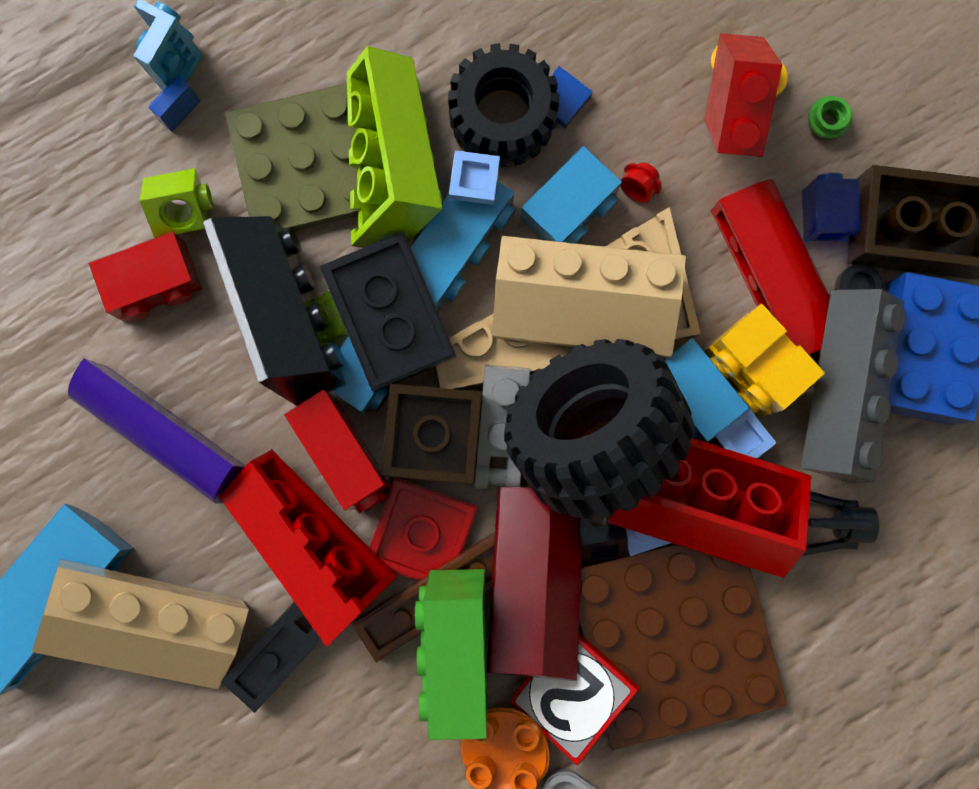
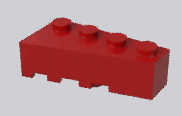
M272 449L251 460L219 496L326 647L397 578L379 557Z

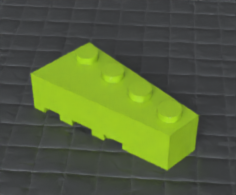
M366 46L347 71L348 126L356 128L351 148L349 149V166L357 167V190L350 191V209L358 211L359 228L351 230V246L360 248L367 247L403 231L409 242L443 209L442 195L438 188L434 168V155L431 152L427 132V119L423 111L420 83L416 76L414 60L412 57Z

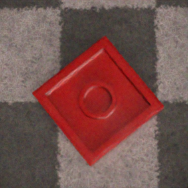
M394 477L369 548L392 572L420 580L430 573V570L438 568L463 552L478 506Z

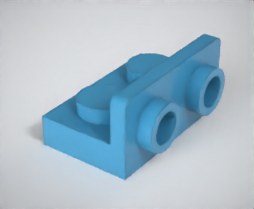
M137 0L134 8L150 28L140 35L133 57L162 91L178 75L185 82H188L203 56L192 41L194 38L193 34L182 27L179 22L180 15L169 6L161 2H156L153 6L143 0Z

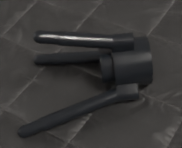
M810 491V501L838 508L841 511H835L833 518H810L808 525L810 527L832 529L834 536L840 539L806 545V551L802 556L838 549H857L859 543H874L879 533V518L874 508L859 507L857 500H842Z

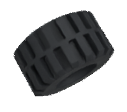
M500 43L490 45L489 53L485 54L482 48L474 51L473 62L465 58L459 64V74L454 73L450 81L451 91H448L450 125L454 130V137L458 144L464 143V152L500 156L499 167H507V160L514 159L516 166L525 163L526 155L529 154L534 158L540 153L541 145L546 146L551 139L552 130L555 128L560 94L556 93L558 83L555 75L549 76L550 66L545 60L538 64L536 63L537 53L530 49L527 50L525 55L519 53V45L510 44L509 50H501ZM498 90H508L521 96L527 103L529 111L516 122L500 124L490 121L483 116L477 106L487 94Z

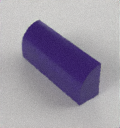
M83 358L75 370L68 387V396L71 400L216 504L223 503L219 496L246 465L108 366Z

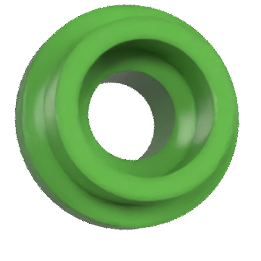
M822 97L812 105L808 112V124L811 131L822 139L833 140L841 137L848 131L852 123L851 108L840 97ZM830 114L834 118L835 124H827L823 120L822 115Z

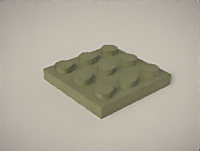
M347 83L225 112L249 217L271 216L284 229L290 227L293 231L358 216L357 210L350 209V191L357 190V167L349 166V149L351 148L356 128L348 126Z

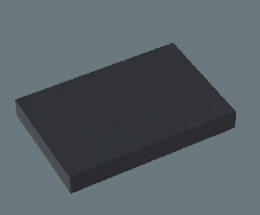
M404 231L320 266L373 393L390 386V384H395L457 358Z

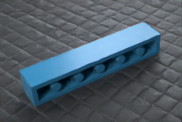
M497 181L494 205L451 200L448 194L442 202L443 209L425 226L411 246L437 311L440 310L446 300L453 303L459 296L467 282L462 278L471 264L476 267L481 264L491 248V244L487 241L496 228L503 231L516 212V209L512 207L514 191ZM348 336L340 348L345 361V366L340 369L346 384L331 392L367 415L371 408L375 411L381 408L389 396L390 388L386 387L374 393L371 391Z

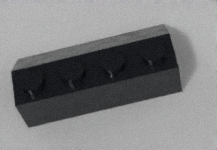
M271 216L210 218L204 221L203 225L258 382L296 406L323 389L330 392L346 384L340 369L345 366L343 355L336 343L329 340L326 328L330 327V321L319 302L315 303L311 290L315 289L316 285L308 268L304 264H300L297 253L301 252L302 249L293 230L290 227L284 229Z

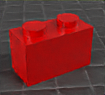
M173 231L88 263L106 313L120 320L124 319L125 322L145 318L151 313L149 309L164 303L167 306L185 303L192 298L191 293L202 289L186 243Z

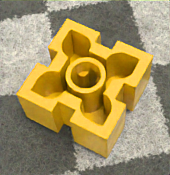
M762 303L736 321L704 350V353L726 379L729 378L739 389L737 391L739 396L748 405L753 414L757 413L760 417L769 415L772 412L776 413L785 410L825 374L800 345L796 347L785 335L787 330Z

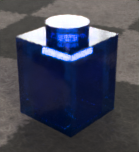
M825 173L818 175L816 179L802 190L803 241H847L861 231L859 179H843V174Z

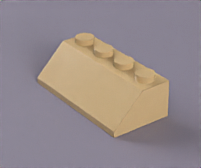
M502 236L495 283L492 337L566 347H576L581 344L587 347L593 345L596 340L607 339L615 343L616 339L632 341L635 344L645 345L653 349L655 354L661 355L662 358L671 359L682 300L686 255Z
M60 559L32 652L219 689L221 681L224 679L236 656L249 609L243 600Z

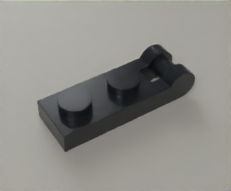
M295 602L289 606L221 681L254 713L321 640L313 628L309 632L297 621L303 613Z

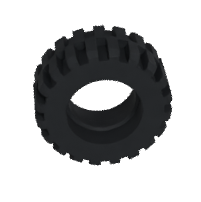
M607 339L596 340L591 346L586 347L581 344L571 348V352L562 357L560 354L549 360L550 364L543 370L538 368L530 376L529 384L526 387L521 386L516 393V404L509 407L506 416L507 424H505L504 442L507 445L506 451L510 459L543 504H547L551 510L559 514H570L571 517L590 519L591 514H595L598 518L614 516V511L623 508L625 511H629L638 507L637 502L646 496H649L650 499L662 490L660 485L666 479L671 481L679 472L680 465L678 462L679 460L685 461L691 446L689 440L692 439L694 434V422L691 418L692 412L667 363L661 355L655 354L653 349L623 339H616L615 343ZM610 418H613L607 425H605L601 429L597 430L592 434L582 437L587 431H589L597 424Z

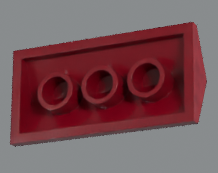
M498 488L486 673L577 681L582 559L579 539L581 518L571 517L570 514H559L551 510L547 504H543L531 488Z

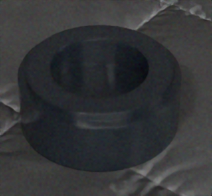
M854 264L838 275L835 282V290H883V281L879 272L872 266Z

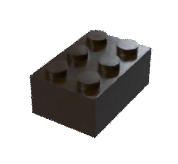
M872 165L855 179L847 264H864L876 268L979 279V177Z

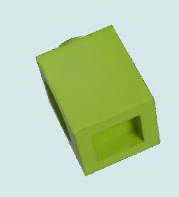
M196 168L143 178L139 201L154 238L172 231L180 234L205 229L203 222L208 218V210L214 209L209 185L207 183L201 184ZM172 200H182L187 204H175Z

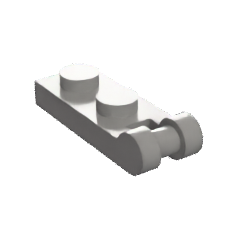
M485 364L474 489L488 490V485L520 487L521 473L506 451L507 445L504 442L505 424H507L506 416L509 407L516 404V393L521 386L526 387L529 384V368ZM490 457H507L506 469L490 468Z

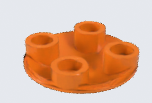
M506 707L488 709L487 739L461 740V755L466 768V779L476 789H536L548 770L550 750L546 736L532 718L518 710Z

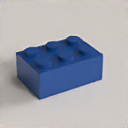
M906 272L887 282L886 292L904 301L903 308L905 311V324L899 332L896 349L898 366L895 375L891 379L888 397L890 413L949 425L975 422L979 400V286Z

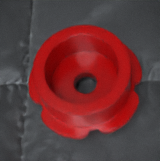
M641 162L638 165L635 163L626 165L624 168L626 174L621 179L622 183L620 186L629 198L640 203H646L655 193L659 194L661 192L662 183L659 180L660 176L652 165Z

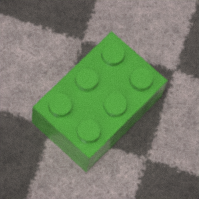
M485 569L430 570L427 586L419 587V601L415 603L416 630H421V647L417 648L418 676H423L422 692L419 693V721L428 722V740L487 739L488 673H486Z

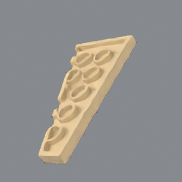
M670 207L605 246L681 255ZM686 271L684 272L682 300L675 341L696 337L701 334ZM493 313L449 338L457 358L436 366L440 387L459 390L483 384L485 364L529 368L531 374L538 368L543 370L550 364L549 360L560 354L562 357L570 353L573 347L493 338Z

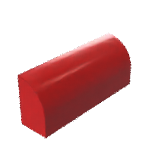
M769 179L758 182L719 199L711 209V213L756 306L762 303L787 330L785 335L796 347L800 345L808 355L820 350L823 342L830 295L774 180Z

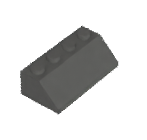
M882 289L831 290L818 365L825 374L815 382L801 463L802 469L848 483L875 482L876 470L879 468L883 456L881 447L883 427L890 414L888 397L891 379L895 375L898 366L896 355L898 337L905 324L904 301Z

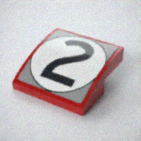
M579 634L577 681L527 677L509 702L518 711L532 718L542 729L544 735L572 762L579 765L588 756L606 730L617 721L641 687Z

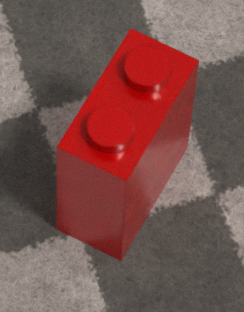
M720 33L704 118L717 153L755 157L764 156L783 66L764 37Z
M323 389L284 414L344 511L357 509L359 513L363 511L365 513L387 499L383 491L392 485L387 477L381 476L382 469L336 397Z

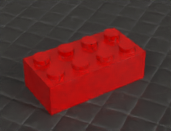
M692 438L689 440L691 446L685 461L679 460L678 462L680 465L679 472L671 481L666 479L660 485L662 490L651 499L649 496L644 497L637 502L638 507L629 511H625L623 508L614 511V516L608 518L607 523L784 578L806 551L812 476Z

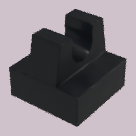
M606 517V525L596 527L591 524V518H581L579 539L582 566L627 557L628 537L626 528L607 523L609 517Z

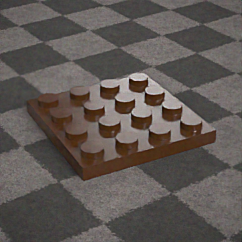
M670 544L633 556L627 555L624 558L581 567L579 611L581 634L641 687L617 721L606 730L612 750L787 705L750 567L677 544Z

